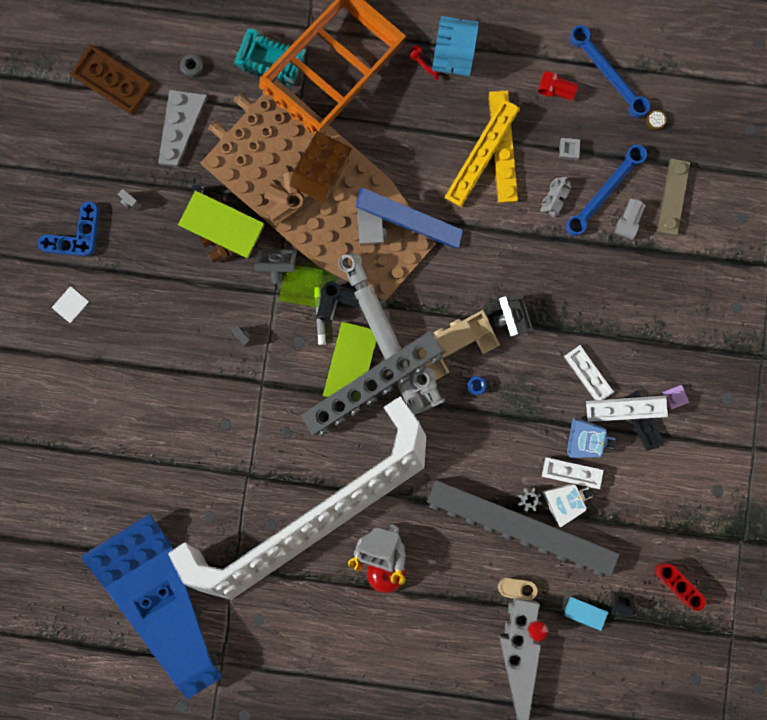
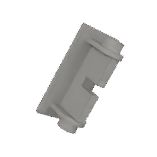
M567 177L556 178L551 183L550 191L542 201L543 206L540 212H549L548 215L552 217L559 215L564 204L559 200V197L566 200L571 190V182L566 180Z

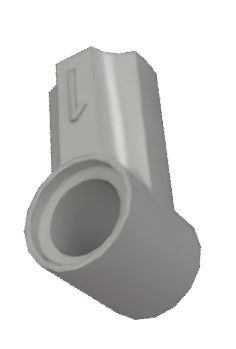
M630 199L623 216L616 225L614 233L633 240L638 231V222L645 204L639 200Z

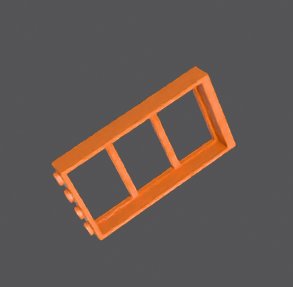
M335 0L260 77L259 87L265 95L272 97L280 108H285L294 120L300 121L305 125L308 132L314 134L317 131L322 132L403 45L406 36L366 1ZM343 7L391 47L371 69L323 30ZM316 35L320 36L365 75L345 97L341 96L296 57ZM290 62L339 103L321 123L272 83Z

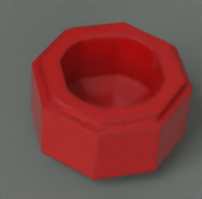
M539 620L530 622L527 628L530 638L535 641L544 640L548 633L545 623Z

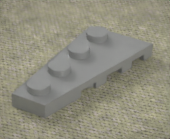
M169 90L158 161L160 165L179 167L188 146V140L194 132V126L202 113L201 110L204 103L207 101V95Z

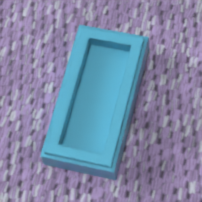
M570 597L563 615L601 631L608 612Z

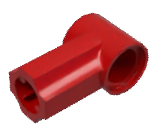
M546 71L542 75L537 91L543 96L551 97L554 95L573 101L578 84L560 79L557 74Z

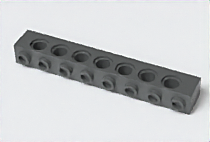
M429 331L303 413L301 417L312 435L322 436L330 431L329 427L334 424L338 426L345 422L346 416L350 414L353 416L362 410L360 407L363 405H371L378 400L377 396L382 393L386 395L393 391L394 385L398 383L401 385L410 379L409 376L413 373L419 374L426 369L425 365L430 362L434 364L443 358L442 355L446 351L435 333ZM425 349L427 355L421 360L418 355L419 351ZM408 359L410 362V367L407 370H404L402 367V363L404 360ZM389 370H392L394 376L393 379L389 381L386 377V373ZM373 380L377 382V389L375 391L370 388ZM356 391L361 393L359 401H356L354 397ZM341 401H343L345 404L344 411H340L339 409V403ZM324 412L329 414L327 422L323 419Z

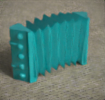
M247 29L234 64L242 69V71L248 69L249 74L254 72L255 77L258 74L261 77L289 49L290 44L287 47L284 43L280 46L279 41L274 44L273 39L269 42L268 37L266 39L264 35L260 37L257 30ZM303 49L296 56L301 62L304 61L307 50ZM290 62L273 82L277 79L282 84L285 82L287 87L293 86L298 77L299 69Z

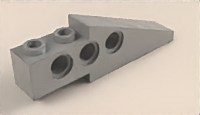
M513 598V602H509L508 606L510 620L506 621L505 624L507 636L499 634L517 720H529L541 645L538 641H533L530 638L527 628L530 622L537 620L539 603L534 600ZM520 615L526 617L523 624L516 623V619ZM517 635H521L523 638L519 644L513 643V638ZM513 655L519 656L517 663H510V658Z

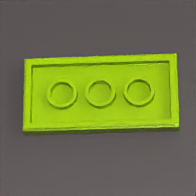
M197 191L194 192L178 223L180 227L247 259L265 226L264 223Z
M341 322L323 396H331L369 371L376 345V339L371 329ZM356 391L354 395L356 401L361 399L359 391Z

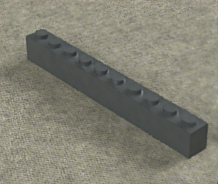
M437 480L434 481L427 498L430 508L438 511L441 508L448 510V515L458 518L459 515L465 517V522L475 526L477 523L485 525L483 529L495 533V530L502 532V537L513 541L514 537L520 539V544L529 548L532 545L539 547V552L547 555L550 552L557 554L556 558L564 562H568V559L576 562L575 566L581 569L592 568L594 569L593 573L604 577L605 574L612 575L619 554Z

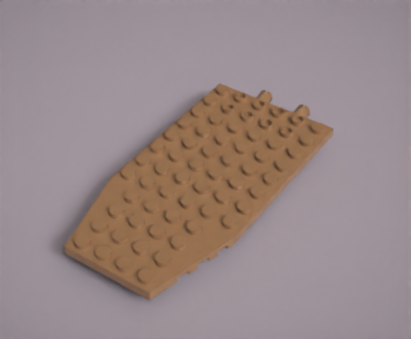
M276 79L273 82L275 86L319 123L323 121L321 117L279 80ZM240 92L238 94L239 98L236 96L234 102L244 109L246 113L229 131L218 123L217 120L212 122L214 126L210 124L208 130L221 140L200 164L316 266L350 283L346 272L339 267V259L346 254H359L362 259V268L368 278L366 280L368 286L372 285L377 297L386 301L434 247L435 242L433 239L387 220H382V228H386L387 236L383 240V244L359 246L357 208H355L361 188L410 207L389 177L328 125L321 133L352 148L347 164L325 203L314 199L299 212L292 214L275 226L267 216L266 211L276 205V203L264 198L266 190L271 182L284 188L283 174L294 171L315 134L308 132L305 125L300 121L294 120L285 108H280L272 97L263 93L256 102L252 103ZM291 199L289 204L291 206H298L300 202L297 199ZM349 258V259H348V264L352 267L353 262H352V260Z

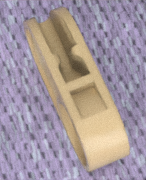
M505 577L498 584L499 592L508 598L532 600L537 595L536 585L529 580ZM525 585H531L533 588V592L529 596L522 593V588Z

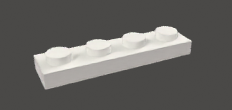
M666 396L586 401L588 422L668 417Z

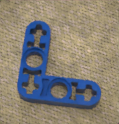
M90 201L81 205L76 238L43 235L37 242L39 249L51 254L80 257L91 256L95 251L100 214L98 206ZM91 207L94 210V212H90L89 216L86 210H89ZM87 224L91 225L92 231L89 234H84L83 227ZM49 240L51 243L56 244V247L52 245H48V247L44 246V243L48 242ZM70 241V249L63 251V242ZM85 243L89 246V249H86L85 252L80 248H76V245L85 246Z

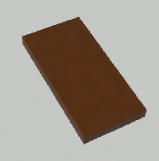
M91 44L69 74L72 78L132 116L154 86L151 82Z

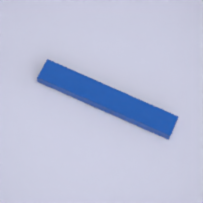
M365 188L360 189L355 208L454 249L459 247L463 230Z

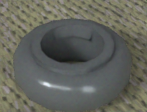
M189 54L182 58L180 68L184 75L195 77L202 72L203 62L199 56ZM196 62L197 66L194 69H187L188 63Z

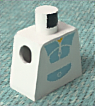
M575 484L542 491L555 523L559 527L585 512L586 507L583 501L593 497L589 487L578 491Z

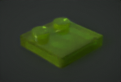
M295 265L294 272H284L279 301L317 308L324 270Z

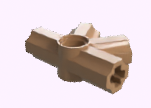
M292 172L283 174L284 188L271 182L264 196L265 199L276 203V205L266 211L267 216L275 226L292 214L299 212L305 205L315 199L289 186ZM297 199L300 204L298 206H291L289 201Z

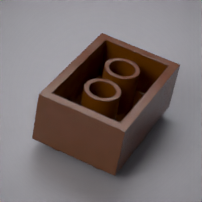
M317 131L292 172L289 186L325 203L348 162L352 148Z

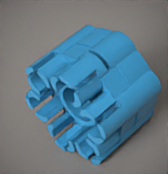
M441 16L432 71L449 74L453 72L455 75L470 77L479 22L464 19L460 21L458 18Z

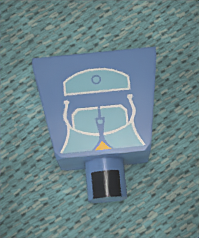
M573 417L567 454L570 457H601L603 448L614 449L615 438L606 436V429L604 427Z

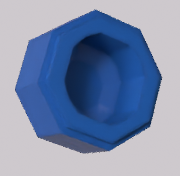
M480 376L472 377L467 383L468 391L474 395L482 394L486 389L485 380Z

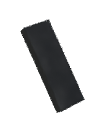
M635 391L621 399L639 398L641 395L639 391ZM653 418L630 419L646 451L665 443Z

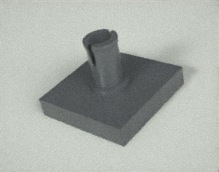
M259 249L254 263L255 271H271V282L274 284L282 283V272H294L297 249Z
M517 295L500 298L504 314L494 317L495 326L501 328L507 325L510 336L533 332L523 296Z

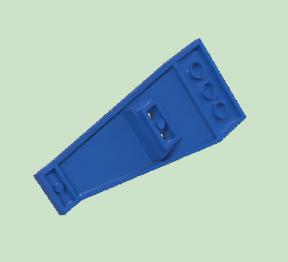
M148 514L83 554L81 559L106 589L166 673L188 700L220 680L222 676L210 660L186 585L182 582L168 554L174 550L172 543L153 517Z

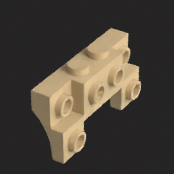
M483 310L463 321L460 319L450 323L451 327L446 330L441 328L434 332L446 351L442 355L443 358L434 364L430 362L425 365L435 372V380L449 373L443 359L469 344L476 342L482 354L500 346ZM425 349L419 351L418 355L421 360L427 355Z

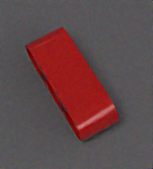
M660 562L656 565V576L685 606L694 611L704 609L706 605L704 596L676 567L666 562ZM668 567L670 572L664 577L662 574L663 569ZM682 581L683 588L677 591V584ZM697 596L696 604L691 605L692 597Z

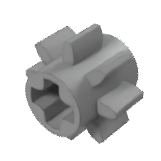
M523 488L524 493L517 495L521 498V502L518 505H525L524 511H528L529 507L536 511L535 506L542 504L538 501L541 494H534L535 488H532L530 492ZM527 495L534 497L531 500L532 504L525 502L528 499Z

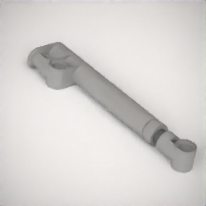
M357 253L343 255L339 259V267L346 272L351 285L355 286L357 291L354 294L359 300L358 303L386 360L401 350L400 344L377 295L374 293L372 285L368 286L366 282L368 278L362 268L360 255ZM349 258H350V259L352 260V262H353L352 267L348 264V259H349ZM407 359L402 363L404 370L410 367ZM426 367L419 374L413 373L409 376L410 379L401 385L397 384L407 407L413 415L445 401V398L440 397L436 388L435 372L431 368ZM421 374L427 377V382L423 381Z

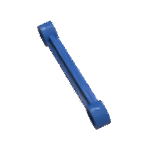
M583 25L576 26L570 35V43L576 48H582L629 104L630 115L637 119L644 117L650 109L648 99L641 96L638 97L589 39V29ZM574 34H585L586 40L582 42L577 41L574 38ZM633 105H644L645 112H636Z
M633 145L626 152L623 163L578 215L568 220L566 231L569 235L574 237L580 236L586 230L587 221L634 166H639L646 159L647 152L643 146ZM631 150L639 151V161H634L630 157ZM570 221H580V232L571 230Z

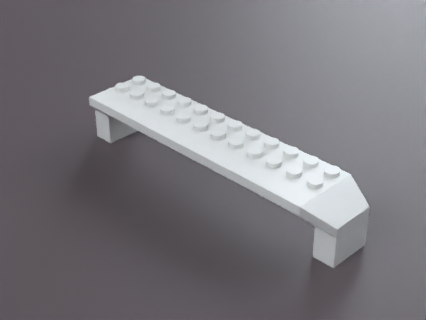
M398 397L384 407L398 429L392 456L224 570L209 568L201 551L187 543H183L168 553L182 582L198 591L232 600L424 469L426 435L402 398Z

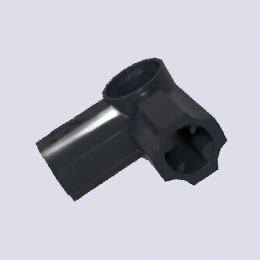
M327 282L323 287L316 318L321 321L332 322L337 303L357 308L359 300L354 294L357 290L340 286L336 282ZM333 289L336 291V294L330 296L326 291Z

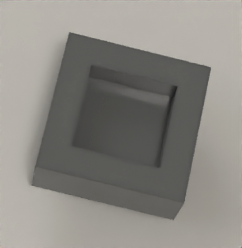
M236 326L232 330V333L244 346L247 347L252 343L249 339L251 335L244 327L240 329Z

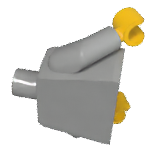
M389 525L387 530L374 528L369 534L361 537L353 554L355 557L349 560L348 566L352 569L355 566V571L357 572L362 570V562L391 572L395 569L396 572L392 574L391 581L395 584L396 578L400 576L399 583L403 585L405 577L401 572L404 570L405 549L398 534V527Z

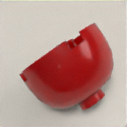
M368 565V582L376 591L387 594L395 592L402 586L399 583L400 576L396 578L395 584L391 581L392 574L396 572L395 569L391 572ZM404 568V570H402V572H401V574H402L404 577H405V574H406L405 568Z

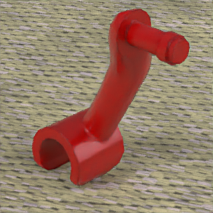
M413 46L410 54L411 59L417 60L426 72L433 74L434 79L438 80L440 72L432 71L433 67L429 66L420 57L423 53L420 46Z

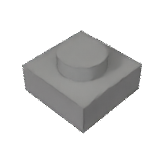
M561 138L559 159L578 160L580 139Z
M124 189L118 193L122 198L120 202L128 209L132 207L137 211L142 206Z

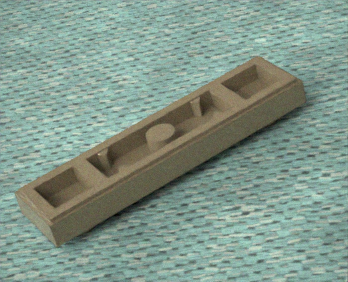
M671 159L669 162L657 233L670 236L678 235L690 162Z

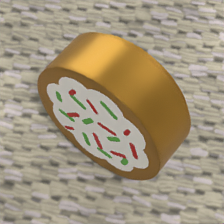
M659 110L652 111L646 118L648 128L654 131L660 130L666 123L665 114Z

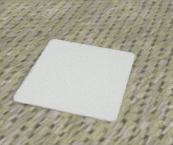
M69 287L52 308L71 323L87 305L88 301L75 289Z

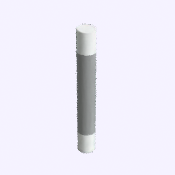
M321 287L315 288L316 315L322 297ZM317 318L318 345H326L325 322Z

